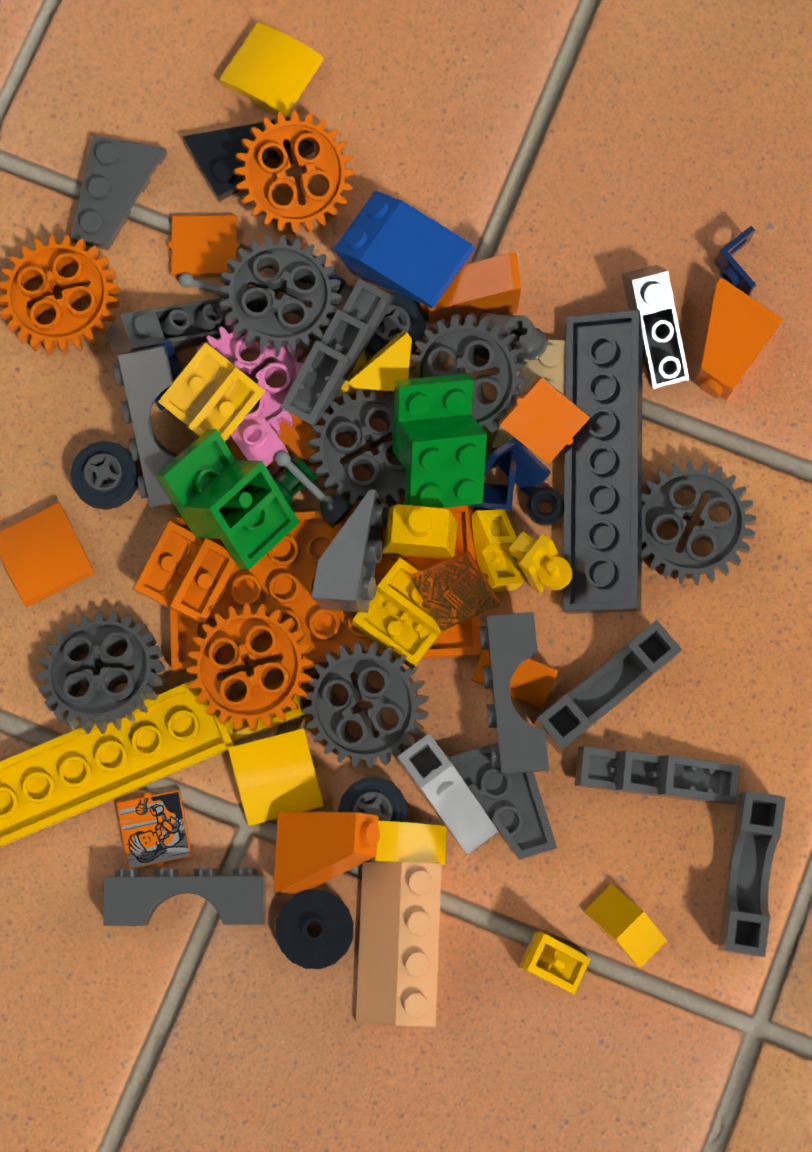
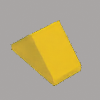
M403 330L347 378L349 384L353 388L395 391V380H405L409 376L412 338Z
M612 884L583 911L639 969L667 942V939L647 914Z
M535 931L519 968L575 995L591 958L543 932Z

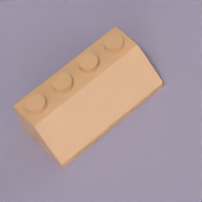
M413 862L363 863L356 1023L436 1027L442 864Z

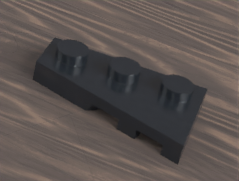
M276 119L270 120L273 125L276 124ZM262 122L182 136L185 145L218 202L241 191L236 190L235 186L244 181V177L233 174V170L244 167V163L238 161L235 155L248 152L242 146L241 141L243 139L254 141L255 139L251 135L250 129L254 126L263 132ZM284 140L283 145L288 154L290 164H292L290 142ZM302 140L298 144V152L303 158L315 152L311 141ZM266 149L263 151L262 161L268 168L276 169L280 166L281 157L277 151Z

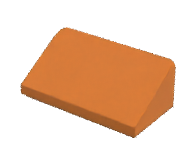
M489 649L482 651L471 678L472 681L484 685L483 665H490ZM532 659L525 660L515 670L511 678L510 696L543 709L558 670Z

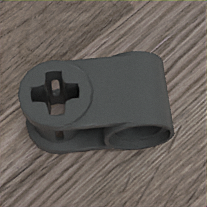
M481 313L479 315L477 324H479L482 318L489 316V328L493 329L502 323L504 326L501 336L505 338L510 334H515V338L510 346L512 349L516 347L524 348L516 356L517 360H536L546 351L548 345L546 334L539 328H535L533 322L526 316L499 315L495 313ZM481 344L475 346L474 353L476 356L485 359L490 358V353L485 346Z

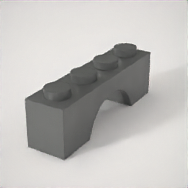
M166 345L120 353L118 355L119 363H113V370L117 386L124 385L127 400L121 401V407L125 423H132L135 438L129 439L133 461L140 460L143 471L142 476H137L141 498H148L150 507L173 503L155 475L179 454L165 448L156 438L151 426V409L156 397L173 384Z
M534 612L487 616V626H480L479 631L481 650L489 649L490 665H483L485 689H493L494 704H487L489 728L496 727L498 742L490 744L492 767H500L501 775L548 771L546 731L522 719L516 712L510 697V682L515 670L525 660L536 655L538 651Z
M656 620L594 674L535 720L534 725L546 731V739L560 753L682 651L681 647Z
M744 791L738 794L718 951L754 957H765L770 924L768 908L769 879L774 852L781 837L786 797L752 791Z
M214 868L194 869V876H178V869H154V877H138V869L115 870V877H104L103 926H148L156 909L167 899L180 894H196L208 900L217 910L224 925H266V877L257 876V868H233V876H217V869Z

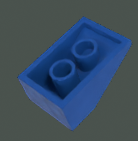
M376 190L333 248L353 275L431 308H434L475 249L473 244L402 200Z

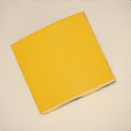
M257 22L219 80L224 88L252 98L257 107L274 114L281 112L284 118H286L324 59L322 55L293 37Z
M205 342L158 403L184 422L198 436H201L208 429H217L225 442L266 391Z
M400 557L377 585L375 597L369 602L368 613L358 612L353 618L351 625L374 642L377 641L385 650L392 646L393 656L397 659L405 654L407 658L404 664L411 668L417 666L444 630L442 626H447L439 625V623L448 624L450 620L436 619L440 616L443 618H448V616L434 611L438 614L435 618L436 614L432 612V608L448 614L449 611L427 602L450 606L447 603L441 604L431 601L433 581L430 579L424 581L423 576L425 575ZM419 576H421L420 589H418ZM428 582L429 588H424L422 583ZM434 587L432 600H437L439 596L437 597V590ZM421 589L429 590V592L426 591L428 595L426 593L423 594ZM446 591V592L442 595V597H443L454 609H456V610L458 611V608H457L456 606H454V605L446 598V596H447L454 604H456L459 608H460V606H459L451 597L448 596L449 593ZM453 597L459 604L462 605V603L459 600ZM452 609L450 611V618H453L456 613Z
M304 728L228 748L249 827L277 820L278 812H308L324 807Z

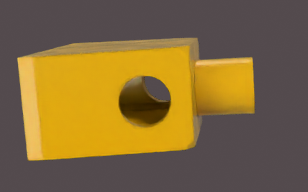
M401 504L393 505L388 511L387 525L384 527L383 554L454 560L458 522L448 509Z

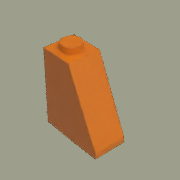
M507 253L463 265L434 308L419 303L420 311L428 312L429 323L437 322L441 319L450 321L451 316L459 314L462 319H466L470 313H475V317H479L481 313H495L499 315L517 313L521 294L517 253Z
M721 277L710 297L696 380L701 383L700 386L706 393L716 398L721 396L727 401L777 331L783 319Z
M278 812L273 892L299 894L311 890L375 857L380 837L378 827L379 816L357 812Z

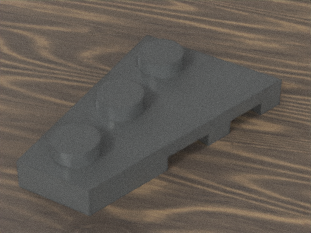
M99 136L93 137L70 238L73 244H76L80 239H84L86 246L110 249L129 218L130 210L141 192L144 193L151 182L150 177L158 164L161 165L167 155L166 148Z
M490 745L447 757L518 860L557 848L534 772L501 775L500 767H492Z

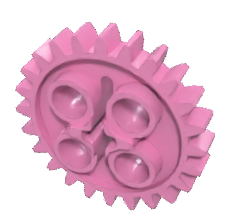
M222 326L219 327L221 338L216 340L208 335L206 337L208 344L249 378L254 379L256 377L257 384L266 391L257 402L259 403L258 409L253 413L247 414L245 418L254 417L261 412L274 432L280 435L279 423L284 422L289 426H293V419L290 413L280 407L304 362H299L304 357L303 349L295 350L294 356H291L287 347H282L279 357H275L273 347L268 346L266 351L260 354L259 358L255 361H244L241 359L243 352L248 349L259 351L260 343L255 341L253 345L247 348L245 346L246 334L235 338L233 332L229 334ZM270 358L275 359L274 363H271L264 368L266 362ZM273 375H281L286 378V383L279 388H272L267 385V380Z

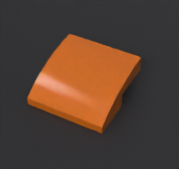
M60 502L0 531V557L26 608L95 573Z
M169 520L132 590L196 622L205 624L236 563L226 548L207 538L195 537L192 532Z

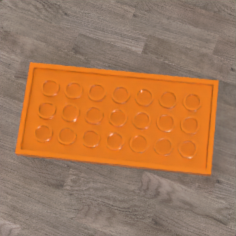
M473 506L444 508L450 510L458 522L454 560L382 554V559L380 563H376L374 578L376 580V587L400 557L422 574H425L426 577H430L432 581L434 573L448 576L447 588L450 586L451 578L453 582L457 577L433 570H438L441 567V572L445 570L450 574H454L452 571L456 567L458 568V570L455 569L457 574L460 570L463 572L467 568L464 566L465 564L469 565L476 572L472 532ZM352 509L334 528H331L323 520L320 511L294 512L300 523L249 571L240 570L237 564L234 566L205 624L215 628L217 623L214 614L216 613L225 620L228 619L230 606L234 607L239 615L243 614L245 603L251 605L254 614L257 613L258 608L263 604L268 609V617L276 609L282 612L281 624L289 618L295 621L291 633L299 630L305 633L304 638L298 644H309L312 647V650L303 655V658L312 660L315 665L318 662L328 664L325 655L331 651L340 657L339 647L347 644L353 653L355 643L362 641L365 650L368 651L374 641L351 625L353 618L358 612L324 610L311 598L318 560L355 509ZM167 518V522L170 520L191 532L183 518ZM384 527L382 528L381 542H383ZM207 538L226 548L221 539ZM465 557V560H464L462 566H460V565H458L457 563L454 562V561H456V562H458V563L461 564L463 558ZM447 564H448L447 567H449L450 565L453 566L452 569H451V571H449L450 568L445 569V566H446ZM470 568L447 590L449 594L460 602L463 598L454 588L464 597L471 592L478 598V595L461 581L466 582L477 592L474 587L463 579L465 577L477 588L466 577L467 575L477 584V581L468 574L470 573L477 579L476 574ZM435 575V579L440 577L446 582V577ZM439 578V583H440L439 585H440L441 588H443V589L445 590V589H446V585H445V583ZM458 584H460L464 589H466L468 593L464 591ZM456 586H457L460 590H462L466 595H464L462 592H460V591L456 588ZM451 591H453L458 597H460L461 600L457 598ZM470 594L464 601L467 602L469 598H473L475 603L471 606L474 608L478 604V600ZM462 603V606L470 614L460 606V609L468 616L458 609V612L465 619L461 621V616L458 614L457 619L460 622L450 620L448 624L453 625H447L421 660L480 657L479 613L473 615L478 610V606L472 612ZM170 609L171 670L173 672L186 671V668L197 665V661L189 657L188 652H199L201 648L194 642L193 638L200 637L205 639L207 633L202 627L203 624ZM269 633L259 635L254 643L256 652L267 651L272 645V636ZM231 645L221 648L218 653V661L221 665L229 664L235 657V649ZM379 645V653H383L385 649ZM278 654L262 663H256L248 659V666L246 668H255L262 664L281 661L283 654Z

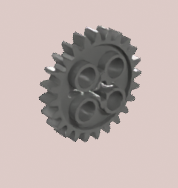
M281 235L278 245H273L271 238L266 236L265 246L261 248L254 240L251 241V253H247L241 248L238 249V259L240 262L229 259L228 269L231 273L222 272L221 282L226 286L219 287L218 297L225 299L220 302V312H229L225 316V325L237 324L234 328L233 336L237 338L246 334L245 346L247 348L253 345L255 341L260 343V354H263L267 347L271 346L273 347L275 357H279L282 347H287L290 355L294 356L295 347L298 344L306 352L309 351V339L321 341L323 338L321 330H327L331 323L329 319H333L337 308L334 306L341 303L342 295L334 293L340 288V280L331 279L334 276L335 267L323 268L326 262V255L322 254L314 258L313 244L305 250L300 249V238H297L292 246H289L286 243L285 235ZM270 268L277 275L273 278H264L258 272L261 269ZM298 280H307L313 287L308 290H301L294 283ZM252 284L255 286V288L250 289L248 288V285ZM279 292L285 293L281 300L274 298ZM251 302H260L266 309L257 313L250 311L246 306ZM311 303L312 307H306L304 304ZM295 313L300 316L302 321L297 324H289L283 319V316Z
M475 313L468 314L465 323H463L459 314L451 316V326L445 319L437 321L439 332L429 327L424 331L428 340L421 338L416 340L415 345L422 352H413L410 355V359L417 363V366L409 368V375L416 378L456 375L464 370L467 373H473L487 368L498 367L500 370L498 374H484L473 379L471 415L483 430L485 425L492 433L498 429L497 420L500 422L507 414V411L515 405L516 401L514 399L517 396H523L525 393L524 390L518 388L519 385L530 381L529 377L520 374V370L527 367L529 363L527 361H518L516 357L524 348L516 347L512 349L510 344L515 338L514 333L505 338L501 336L504 324L500 323L493 329L489 328V316L482 318L479 324H477ZM477 344H481L488 349L490 353L488 363H483L476 358L474 349ZM441 351L451 355L453 359L452 369L443 368L440 364L439 354ZM484 382H490L496 387L497 398L495 400H491L483 394L482 385Z
M357 388L354 400L344 392L341 396V406L331 401L328 406L331 415L324 412L319 419L324 426L315 425L312 427L311 433L317 436L318 439L310 440L308 448L318 452L310 456L309 463L321 465L315 471V477L326 476L327 480L322 489L325 491L335 487L337 495L343 496L345 494L349 496L348 502L352 506L357 499L363 500L369 490H376L385 502L386 498H388L393 505L398 504L400 501L398 492L405 496L406 469L403 465L391 464L386 457V453L393 450V441L381 444L374 456L371 451H366L349 463H340L342 458L359 454L365 443L369 447H374L393 435L394 403L391 402L392 391H388L384 398L381 399L378 398L377 390H372L370 396L365 397L363 391ZM381 418L386 422L388 429L383 432L375 431L371 428L369 420ZM340 433H347L353 438L354 445L347 448L342 447L336 442L335 436ZM357 466L367 468L371 474V479L359 481L353 476L352 469Z
M688 461L686 471L681 472L674 463L672 464L671 476L668 477L663 471H658L660 481L658 485L652 481H646V487L650 494L642 493V504L644 505L642 507V545H646L642 550V559L654 557L650 566L652 571L663 565L665 567L664 579L667 580L673 572L678 573L679 584H683L687 575H692L694 584L699 585L700 575L706 574L712 583L715 580V570L718 569L727 576L729 575L728 562L737 566L741 564L737 551L749 553L750 546L743 539H753L755 532L745 526L756 523V516L745 514V512L753 507V501H741V498L746 493V487L734 490L733 486L736 476L732 475L723 480L721 478L723 467L720 466L711 474L708 473V462L704 461L700 471H695L692 461ZM689 490L695 495L696 499L689 506H681L674 500L677 492ZM709 493L711 497L700 514V525L702 528L695 526L684 550L681 553H677L676 548L687 530L685 518L688 520L693 519L703 495ZM721 506L728 510L730 517L723 523H717L710 519L708 513L712 508ZM664 523H671L677 527L678 534L670 540L662 539L656 533L658 527ZM697 540H706L712 545L713 551L705 557H699L692 552L691 546Z
M100 611L95 616V622H89L88 618L82 615V626L77 628L74 624L68 622L67 627L70 633L65 636L62 633L56 632L55 636L59 641L58 645L46 644L45 648L51 655V658H41L39 660L42 667L46 670L37 674L40 682L45 684L39 688V692L44 698H47L44 703L50 711H55L54 715L60 722L66 720L69 727L73 730L81 723L84 732L89 734L94 724H96L101 734H105L108 723H113L119 731L121 730V719L126 717L130 722H136L133 714L136 709L144 713L148 712L144 704L145 699L157 700L158 697L151 687L163 686L162 679L157 675V673L165 671L161 660H158L163 654L160 648L155 646L157 642L152 633L147 634L143 623L135 626L133 619L129 615L122 622L116 612H112L108 621L105 620ZM127 648L121 656L113 657L117 650ZM89 652L83 660L75 661L81 653ZM127 683L124 690L113 693L116 686ZM89 687L83 696L75 697L80 689Z
M358 641L355 643L354 652L352 653L349 646L344 644L339 647L340 657L331 651L325 655L329 665L318 662L314 666L321 676L311 675L310 677L314 680L309 684L315 688L305 691L308 694L306 699L311 700L312 704L304 707L302 712L313 714L314 719L306 724V728H318L320 732L313 741L319 742L325 739L328 742L324 750L325 754H328L334 748L339 751L337 762L339 763L349 755L352 756V766L355 768L360 764L362 758H365L368 768H373L376 765L377 757L380 758L384 765H387L391 761L390 751L396 757L404 752L402 744L411 747L416 743V740L410 733L421 734L424 731V727L416 722V720L425 719L429 714L427 711L419 708V705L429 700V696L417 693V690L425 684V681H413L411 677L418 668L415 666L406 670L403 667L407 658L405 654L394 660L392 658V646L388 647L383 653H379L377 641L370 645L368 651L365 650L363 642ZM374 670L382 674L385 681L383 688L377 689L371 686L368 681L369 671ZM352 672H355L357 674L358 684L352 678ZM334 684H342L346 687L349 694L348 701L343 702L335 698L333 694ZM362 699L364 701L370 700L373 707L369 710L367 707L360 708L358 702ZM385 707L394 709L399 717L398 724L391 725L385 722L382 717V709ZM348 720L356 721L361 725L363 730L362 737L357 738L349 734L346 726ZM373 725L380 733L378 737L373 734Z

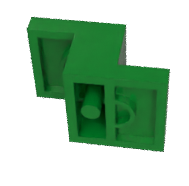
M469 373L395 380L392 451L406 469L405 505L448 508L483 503L487 433L471 415L473 378Z
M208 429L155 475L193 535L199 538L221 539L240 570L249 571L300 523L263 461L236 460L217 429Z

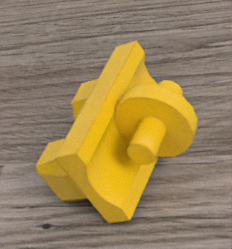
M522 532L510 546L509 551L511 555L518 559L517 567L524 572L531 588L539 594L545 588L560 590L570 583L572 579L570 564L566 559L559 556L552 539L545 534H542L536 541Z

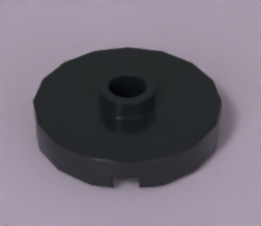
M307 890L294 895L282 907L276 920V939L281 952L292 963L305 969H323L336 964L348 952L354 938V922L348 907L337 896L324 890ZM312 922H318L322 926V933L318 937H311L307 932V927Z

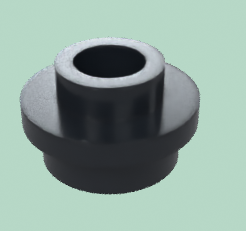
M540 488L529 496L526 503V512L534 523L541 526H550L562 517L564 501L555 490ZM547 502L551 505L552 511L547 514L541 513L538 509V504Z

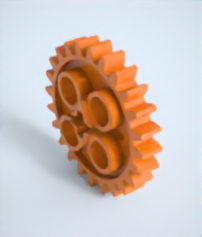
M297 110L291 112L289 121H286L283 114L278 112L275 125L265 117L262 120L264 131L262 132L253 126L250 132L255 140L243 139L241 141L242 146L248 152L235 155L238 161L244 163V167L233 170V174L244 177V181L236 185L235 188L236 190H247L248 193L241 203L253 202L255 206L250 215L255 216L260 212L264 213L265 216L262 223L264 226L270 223L272 219L276 220V231L278 232L282 231L286 223H289L292 234L297 233L299 223L303 224L307 232L312 231V220H315L321 227L326 225L324 213L333 218L337 217L338 212L333 205L335 203L343 206L347 204L346 199L340 195L341 191L348 192L353 190L350 184L344 182L345 178L355 174V171L345 169L344 166L345 163L353 159V156L342 155L340 152L348 143L346 141L335 143L333 139L337 135L338 129L335 128L326 133L324 131L326 120L322 119L317 125H313L312 113L310 112L303 121H299ZM284 140L290 142L294 167L297 169L301 168L303 174L298 177V184L305 199L304 205H300L298 202L295 179L287 177L285 171L291 167L283 145ZM308 140L315 145L316 155L313 159L307 160L299 154L298 144L300 141ZM273 149L279 153L281 163L278 168L271 169L264 165L262 161L264 150ZM317 176L324 181L326 189L322 196H315L310 193L308 189L310 177ZM282 185L289 190L290 201L287 205L281 206L274 202L272 190L275 186Z
M50 235L49 243L46 246H43L37 238L35 239L36 249L33 251L23 245L21 249L24 257L22 259L15 256L10 257L15 267L13 270L3 268L2 273L8 279V282H0V291L5 293V295L0 296V306L5 307L0 312V315L4 321H10L7 328L11 334L19 332L17 338L21 344L31 339L30 346L33 351H37L44 344L48 355L53 354L56 346H59L62 353L67 355L69 345L72 344L81 352L83 350L82 340L87 339L93 345L96 344L93 333L98 331L106 334L107 330L103 321H115L113 313L108 309L120 306L118 299L112 296L120 293V288L117 283L112 282L117 276L114 269H107L110 265L107 257L104 256L98 259L100 253L96 246L86 251L84 239H80L73 246L69 235H65L62 244H58L54 235ZM70 266L78 267V271L72 277L66 278L61 276L65 268ZM37 279L43 281L39 289L35 291L26 290L27 285L31 281ZM85 282L90 283L87 287L83 286ZM61 290L62 298L56 300L55 292ZM82 299L91 300V305L83 311L74 309L78 301ZM34 303L32 308H28V304ZM52 312L56 314L53 322L45 325L39 323L40 318L45 313Z
M245 603L243 614L239 615L234 607L230 606L229 618L226 620L218 613L214 614L217 626L212 628L207 624H203L202 627L207 633V637L205 639L200 637L193 638L194 642L201 647L199 652H188V656L196 660L197 665L186 668V672L198 677L197 680L189 684V688L192 690H202V693L198 695L195 701L198 704L210 702L205 712L209 716H213L221 711L218 723L222 725L228 723L231 717H233V727L236 730H240L244 722L247 721L249 729L256 731L259 720H262L264 725L270 729L272 728V716L274 715L285 722L287 718L284 709L287 706L295 711L299 710L298 705L293 699L296 696L308 697V694L300 688L301 684L312 683L314 680L307 674H304V669L315 666V663L312 660L303 658V655L309 653L312 647L309 644H298L304 638L305 633L302 630L291 633L295 621L289 618L281 624L282 612L276 609L268 617V609L263 604L260 605L256 614H254L251 605ZM263 633L271 634V647L265 652H256L254 647L255 639ZM225 646H233L235 649L234 659L229 664L221 665L218 661L219 651ZM278 654H283L281 661L256 666L252 676L241 671L222 681L218 680L219 674L246 668L248 666V659L256 663H262ZM273 670H282L284 674L283 684L277 689H268L266 685L267 675ZM237 682H244L247 688L246 696L239 702H232L229 697L230 688Z

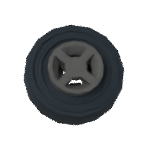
M389 293L394 297V300L367 345L366 350L374 356L405 330L412 338V354L418 348L415 345L416 340L423 339L425 333L424 316L417 304L411 299L400 294ZM395 330H398V331H399V332H395V333H391V334H390L391 331H395Z
M101 441L92 443L79 452L73 461L70 476L72 487L83 502L93 508L108 510L118 508L131 499L137 490V476H140L138 464L136 461H133L129 450L118 443ZM112 479V480H109V481H107V482H104V484H102L104 480Z
M378 777L363 778L351 784L342 795L338 806V812L379 816L378 821L407 822L408 818L407 802L401 790L392 782Z

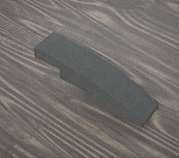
M359 278L342 311L337 309L321 341H315L280 408L315 426L357 364L394 297Z
M581 746L578 747L574 786L734 805L737 801L739 765L673 755L660 756L627 750L614 751Z

